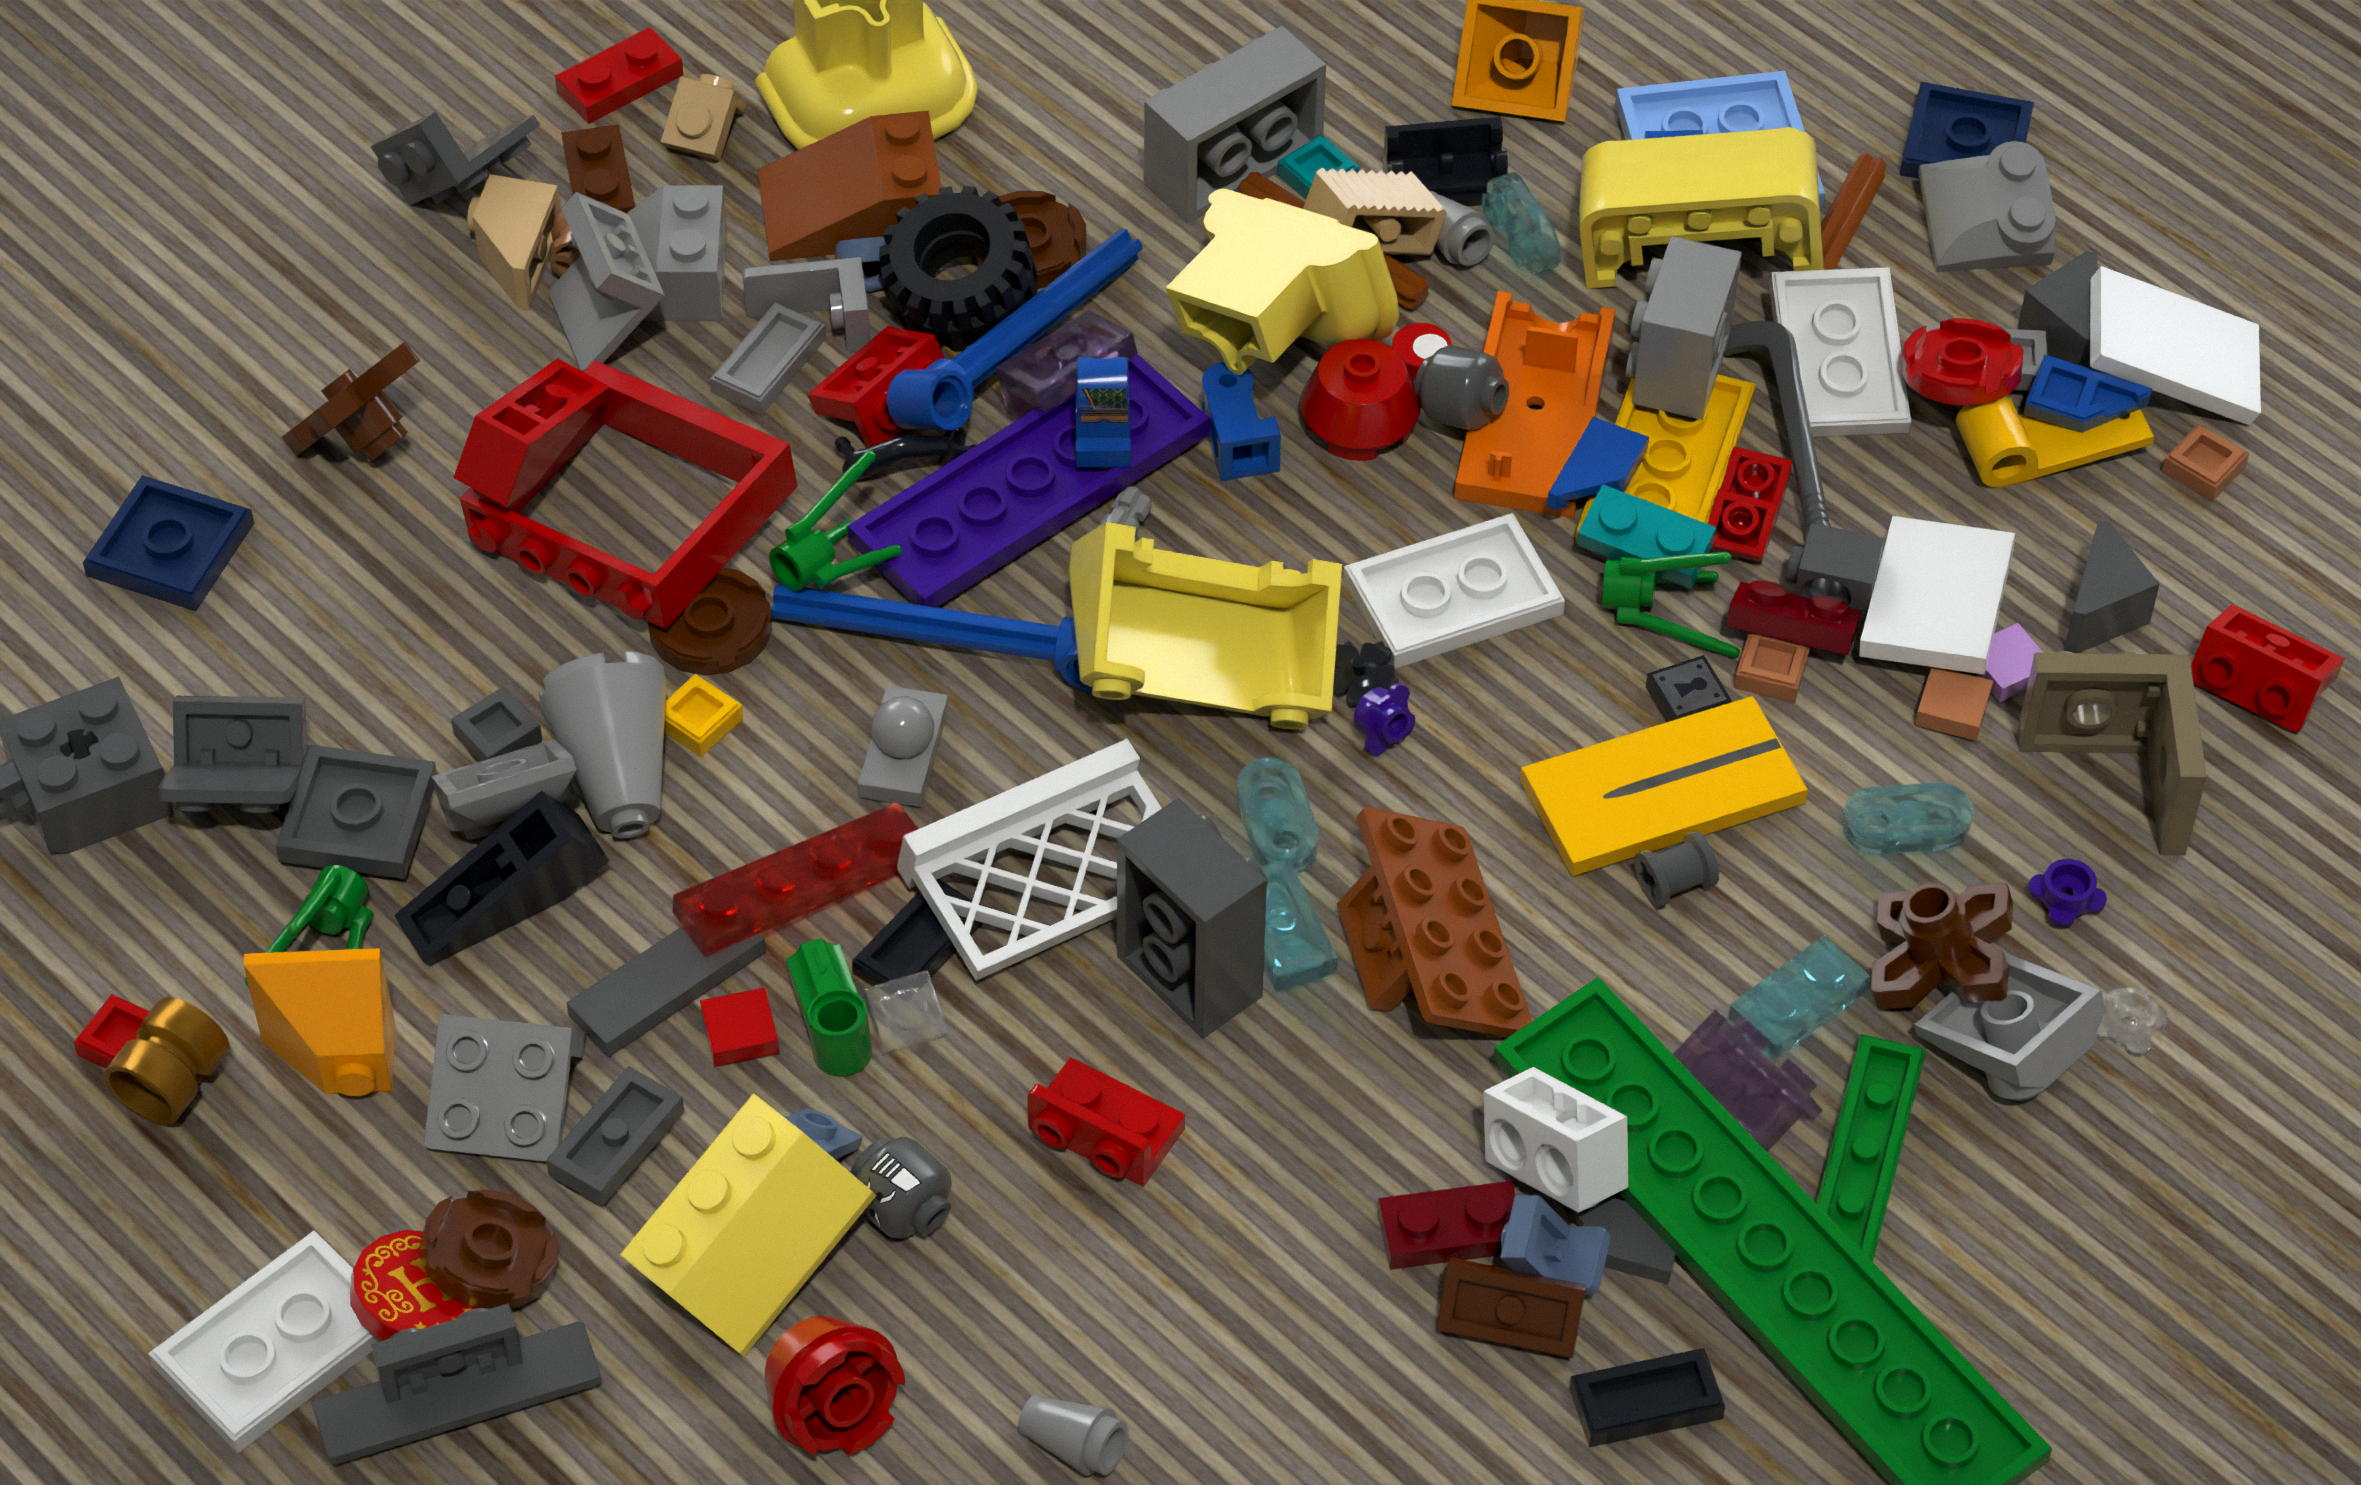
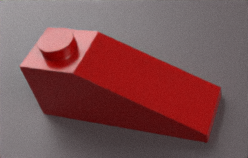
M557 358L475 416L453 478L471 487L473 492L481 499L492 503H500L505 507L509 506L536 485L605 399L610 386Z

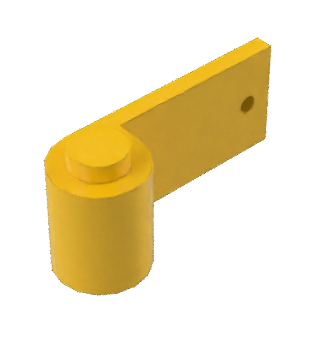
M2005 396L1990 403L1971 406L1964 405L1958 412L1955 421L1982 482L1987 486L1997 488L2014 485L2154 444V435L2141 409L2081 433L2024 415V413L2018 415L2011 398Z

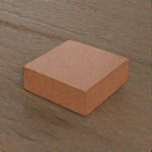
M2198 423L2165 457L2161 472L2213 502L2244 470L2249 453Z
M1749 632L1736 672L1734 688L1795 703L1811 647Z
M1931 667L1917 711L1915 725L1977 741L1994 681L1954 670Z

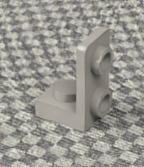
M861 257L746 268L742 271L745 309L748 317L764 316L775 302L798 313L830 310L832 329L844 328L847 352L859 351L870 341L868 305Z

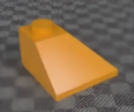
M1467 0L1451 106L1566 122L1578 64L1586 9L1579 6L1536 0Z
M380 948L244 954L243 965L260 1037L266 1046L325 1094L341 1093L347 1096H363L370 1092L393 1090L396 1025Z

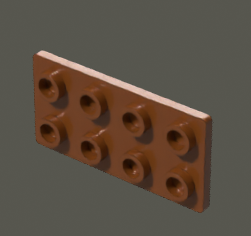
M1364 807L1356 818L1372 865L1339 900L1337 907L1370 1008L1391 1012L1413 989L1421 1015L1427 1023L1510 1037L1532 1022L1525 997L1465 828L1459 825Z

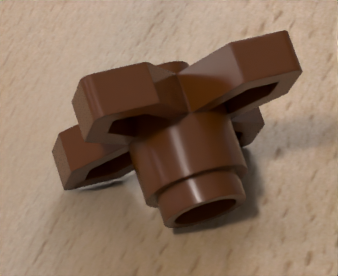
M403 342L358 378L348 369L321 390L328 401L281 438L297 457L335 428L355 454L361 451L367 460L371 462L408 433L399 421L403 415L384 393L383 389L417 364L420 359L409 345Z
M1926 883L1917 886L1913 890L1882 893L1879 896L1877 925L1882 940L1895 946V948L1873 962L1871 991L1877 1008L1915 1007L1942 980L1948 983L1967 1003L2005 999L2008 992L2009 967L2004 952L1990 945V943L2012 929L2013 900L2008 884L1970 885L1960 895L1941 883Z

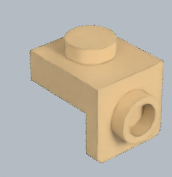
M701 74L699 81L680 76L660 142L669 149L720 161L734 113L744 115L747 103L733 89L734 84L729 80L711 74Z

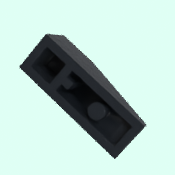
M541 791L394 916L423 962L433 966L561 902L604 866L609 859L580 815Z

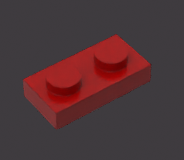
M649 27L555 75L557 93L590 124L683 76L682 58Z

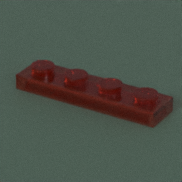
M897 802L673 894L672 912L705 956L900 875L897 870L903 836L919 828Z

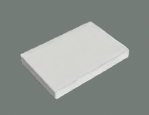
M2103 266L2096 271L2090 279L2091 368L2150 387L2156 392L2249 426L2261 414L2258 324Z
M1890 267L1771 272L1769 290L1773 321L1786 327L1795 339L1812 436L1908 433L1911 425L1906 381L1901 373L1902 352Z
M1513 513L1344 566L1343 580L1377 641H1383L1385 647L1391 649L1390 664L1395 669L1564 615L1565 600Z
M1892 516L1860 639L1859 656L1985 675L2013 556L2015 533Z
M312 1231L148 1354L154 1369L238 1454L373 1351L371 1344L381 1341L361 1325L350 1306L353 1268L315 1231Z

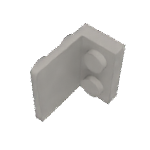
M575 192L561 209L572 232L571 240L581 255L550 288L549 296L578 365L584 371L594 360L604 363L639 323L652 312L665 294L630 215Z
M439 1014L424 1135L425 1147L435 1150L546 1162V1159L561 1143L571 1057L583 1058L586 1032L568 1027Z

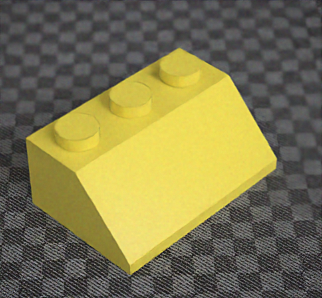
M753 1093L620 1255L745 1357L877 1195L804 1132Z

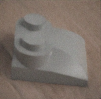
M2018 141L2005 142L1997 146L1990 155L1919 166L1918 174L1936 272L2052 264L2056 253L2055 211L2045 160L2041 153L2033 146Z
M552 739L431 777L438 800L443 806L450 831H464L466 839H475L490 835L502 825V821L508 820L541 791L564 804L563 800L574 794L571 779L577 768L573 756L556 739Z
M2004 952L2009 967L2008 992L2005 999L1967 1003L1953 990L1917 1021L1914 1027L1916 1035L1963 1062L1984 1071L1988 1086L1995 1095L2015 1101H2024L2034 1098L2044 1091L2092 1048L2106 1009L2100 989Z

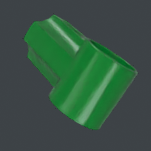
M823 938L802 943L792 956L786 958V967L811 1038L814 1061L819 1069L829 1075L840 1077L855 1074L870 1062L873 1054L866 1003L857 993L840 944L828 943Z

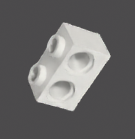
M1534 1067L1483 1091L1486 1162L1578 1213L1596 1206L1600 1201L1629 1187L1627 1116Z

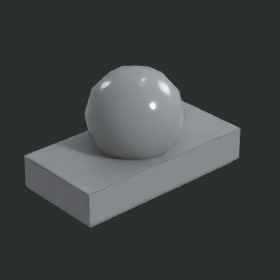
M886 686L882 703L872 719V738L858 783L859 798L922 807L949 710L948 695Z

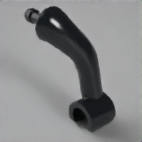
M960 427L955 430H947L944 436H896L855 451L851 446V442L847 437L840 436L835 440L836 449L846 457L842 467L843 474L866 451L872 450L875 452V460L858 479L871 477L899 462L916 458L940 457V464L944 466L976 445L964 446L966 432Z

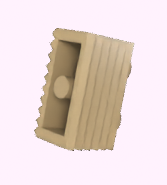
M1322 167L1314 176L1303 207L1305 210L1337 219L1342 225L1376 235L1383 254L1398 255L1432 254L1447 215L1445 208L1412 171L1407 175L1402 171L1398 174H1395L1393 171L1385 174L1383 170L1377 174L1371 170L1366 174L1363 169L1356 173L1353 169L1346 172L1342 168L1336 172L1333 168L1326 171Z

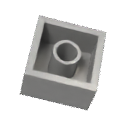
M1671 236L1663 260L1652 259L1645 285V293L1651 295L1648 301L1638 300L1630 329L1631 336L1640 338L1639 342H1633L1625 373L1626 377L1635 379L1632 404L1703 420L1731 335L1742 252Z

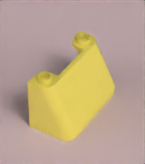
M1784 127L1768 130L1605 141L1589 148L1582 159L1579 227L1586 288L1616 287L1617 270L1623 263L1631 259L1632 266L1643 265V246L1668 244L1671 236L1695 242L1761 237L1763 257L1775 256L1774 249L1783 251L1791 258L1794 271L1823 270L1817 153L1814 139L1807 132Z
M1110 522L1103 523L1072 543L1070 547L1069 579L1080 681L1083 684L1093 687V696L1109 700L1129 699L1131 694L1266 716L1270 717V725L1282 729H1305L1308 727V720L1319 718L1332 711L1342 564L1312 559L1308 561L1307 573L1301 574L1297 570L1283 569V562L1270 561L1261 567L1159 550L1154 549V539L1142 537L1135 542L1136 527Z

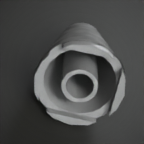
M624 651L626 662L606 663L604 653L591 654L566 662L548 673L543 679L545 691L539 690L540 705L556 740L574 758L577 770L573 776L598 828L611 832L617 838H632L647 832L650 824L655 822L660 816L667 683L664 667L655 657L639 652Z

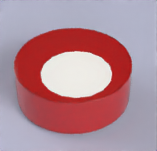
M1429 323L1406 325L1397 331L1392 340V348L1402 357L1412 380L1416 379L1417 371L1426 358L1432 356L1438 349L1452 345L1449 335L1443 329Z

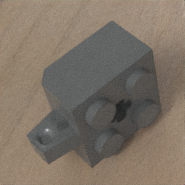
M120 677L0 719V737L8 760L0 765V820L13 816L32 814L49 851L69 854L174 815L171 802L158 800V785L165 777L163 768Z

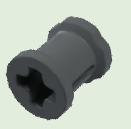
M1697 830L1685 834L1683 842L1657 853L1644 850L1635 855L1634 867L1640 887L1649 902L1655 907L1668 904L1670 895L1698 884L1708 888L1716 885L1719 881V869L1713 850L1707 839Z

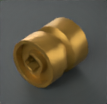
M166 997L159 999L136 1031L137 1039L129 1040L125 1043L108 1065L103 1076L109 1090L126 1108L150 1122L167 1126L175 1124L196 1096L199 1090L197 1083L213 1074L228 1054L230 1044L222 1028L208 1014L186 1001Z

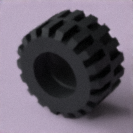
M949 186L938 188L940 194L938 196L929 198L927 193L916 197L917 206L911 210L904 206L896 214L898 225L887 226L883 234L886 245L880 246L879 259L886 287L897 317L902 325L907 324L908 329L911 331L934 334L941 349L945 342L948 341L951 342L954 351H964L967 348V343L977 341L1036 295L1037 287L1034 280L1038 279V274L1022 220H1018L1015 209L1009 203L1002 205L999 196L990 191H987L980 197L976 187L964 186L961 193H953L952 187ZM971 256L985 259L984 263L975 272L966 277L956 280L933 278L937 270L951 260Z

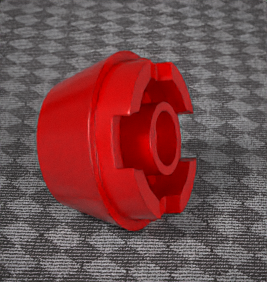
M1371 339L1346 340L1328 349L1306 382L1300 398L1301 413L1308 431L1312 429L1318 437L1327 443V452L1356 461L1376 459L1377 450L1392 446L1398 440L1401 441L1402 445L1406 443L1419 418L1421 403L1415 392V384L1402 357L1390 346Z
M831 1316L811 1317L789 1328L772 1347L765 1365V1382L774 1420L779 1432L787 1441L795 1446L804 1448L813 1455H817V1450L828 1451L843 1448L848 1455H851L870 1446L893 1423L895 1418L888 1411L896 1397L897 1385L905 1386L903 1369L898 1362L892 1344L885 1336L873 1329Z

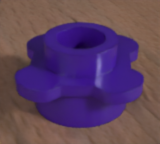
M1396 683L1389 690L1381 687L1374 688L1368 691L1356 706L1354 726L1359 733L1368 737L1365 742V749L1373 755L1382 754L1389 743L1399 742L1408 736L1414 728L1415 715L1409 711L1407 703L1410 690L1405 685Z
M2062 859L2052 863L2047 868L2045 875H2034L2030 879L2028 886L2030 895L2041 899L2048 908L2049 919L2060 926L2073 924L2075 917L2088 911L2094 913L2102 911L2107 901L2106 893L2102 889L2096 888L2097 878L2093 870L2085 863L2074 859ZM2062 892L2072 894L2073 896L2063 894Z

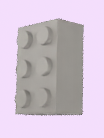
M1280 26L1260 38L1249 41L1244 47L1219 61L1207 64L1199 72L1172 87L1160 90L1152 98L1144 101V184L1188 224L1206 214L1210 208L1208 198L1212 192L1218 189H1229L1239 193L1238 186L1240 182L1246 179L1251 172H1258L1266 178L1277 174L1279 159L1324 133L1326 64L1284 26Z

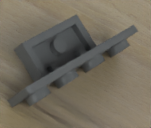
M508 1303L492 1309H473L463 1313L455 1320L428 1328L405 1329L395 1333L387 1340L371 1344L380 1381L317 1399L313 1402V1410L328 1461L336 1465L597 1386L601 1383V1375L585 1325L582 1322H574L518 1339L516 1324Z

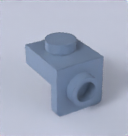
M1516 1195L1509 1222L1502 1231V1252L1500 1258L1512 1270L1587 1285L1585 1295H1593L1600 1288L1611 1235L1602 1226H1569L1539 1195Z

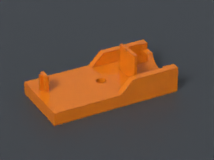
M1497 292L1483 352L1496 357L1500 363L1504 379L1507 380L1509 385V397L1504 410L1500 414L1495 415L1487 426L1478 430H1467L1455 482L1454 499L1575 518L1579 498L1567 501V507L1554 510L1547 507L1548 493L1592 417L1596 418L1612 345L1616 309L1601 307L1599 315L1581 312L1579 317L1572 321L1558 323L1538 316L1531 308V304L1512 301V293ZM1528 406H1539L1542 407V409L1533 410L1530 409Z

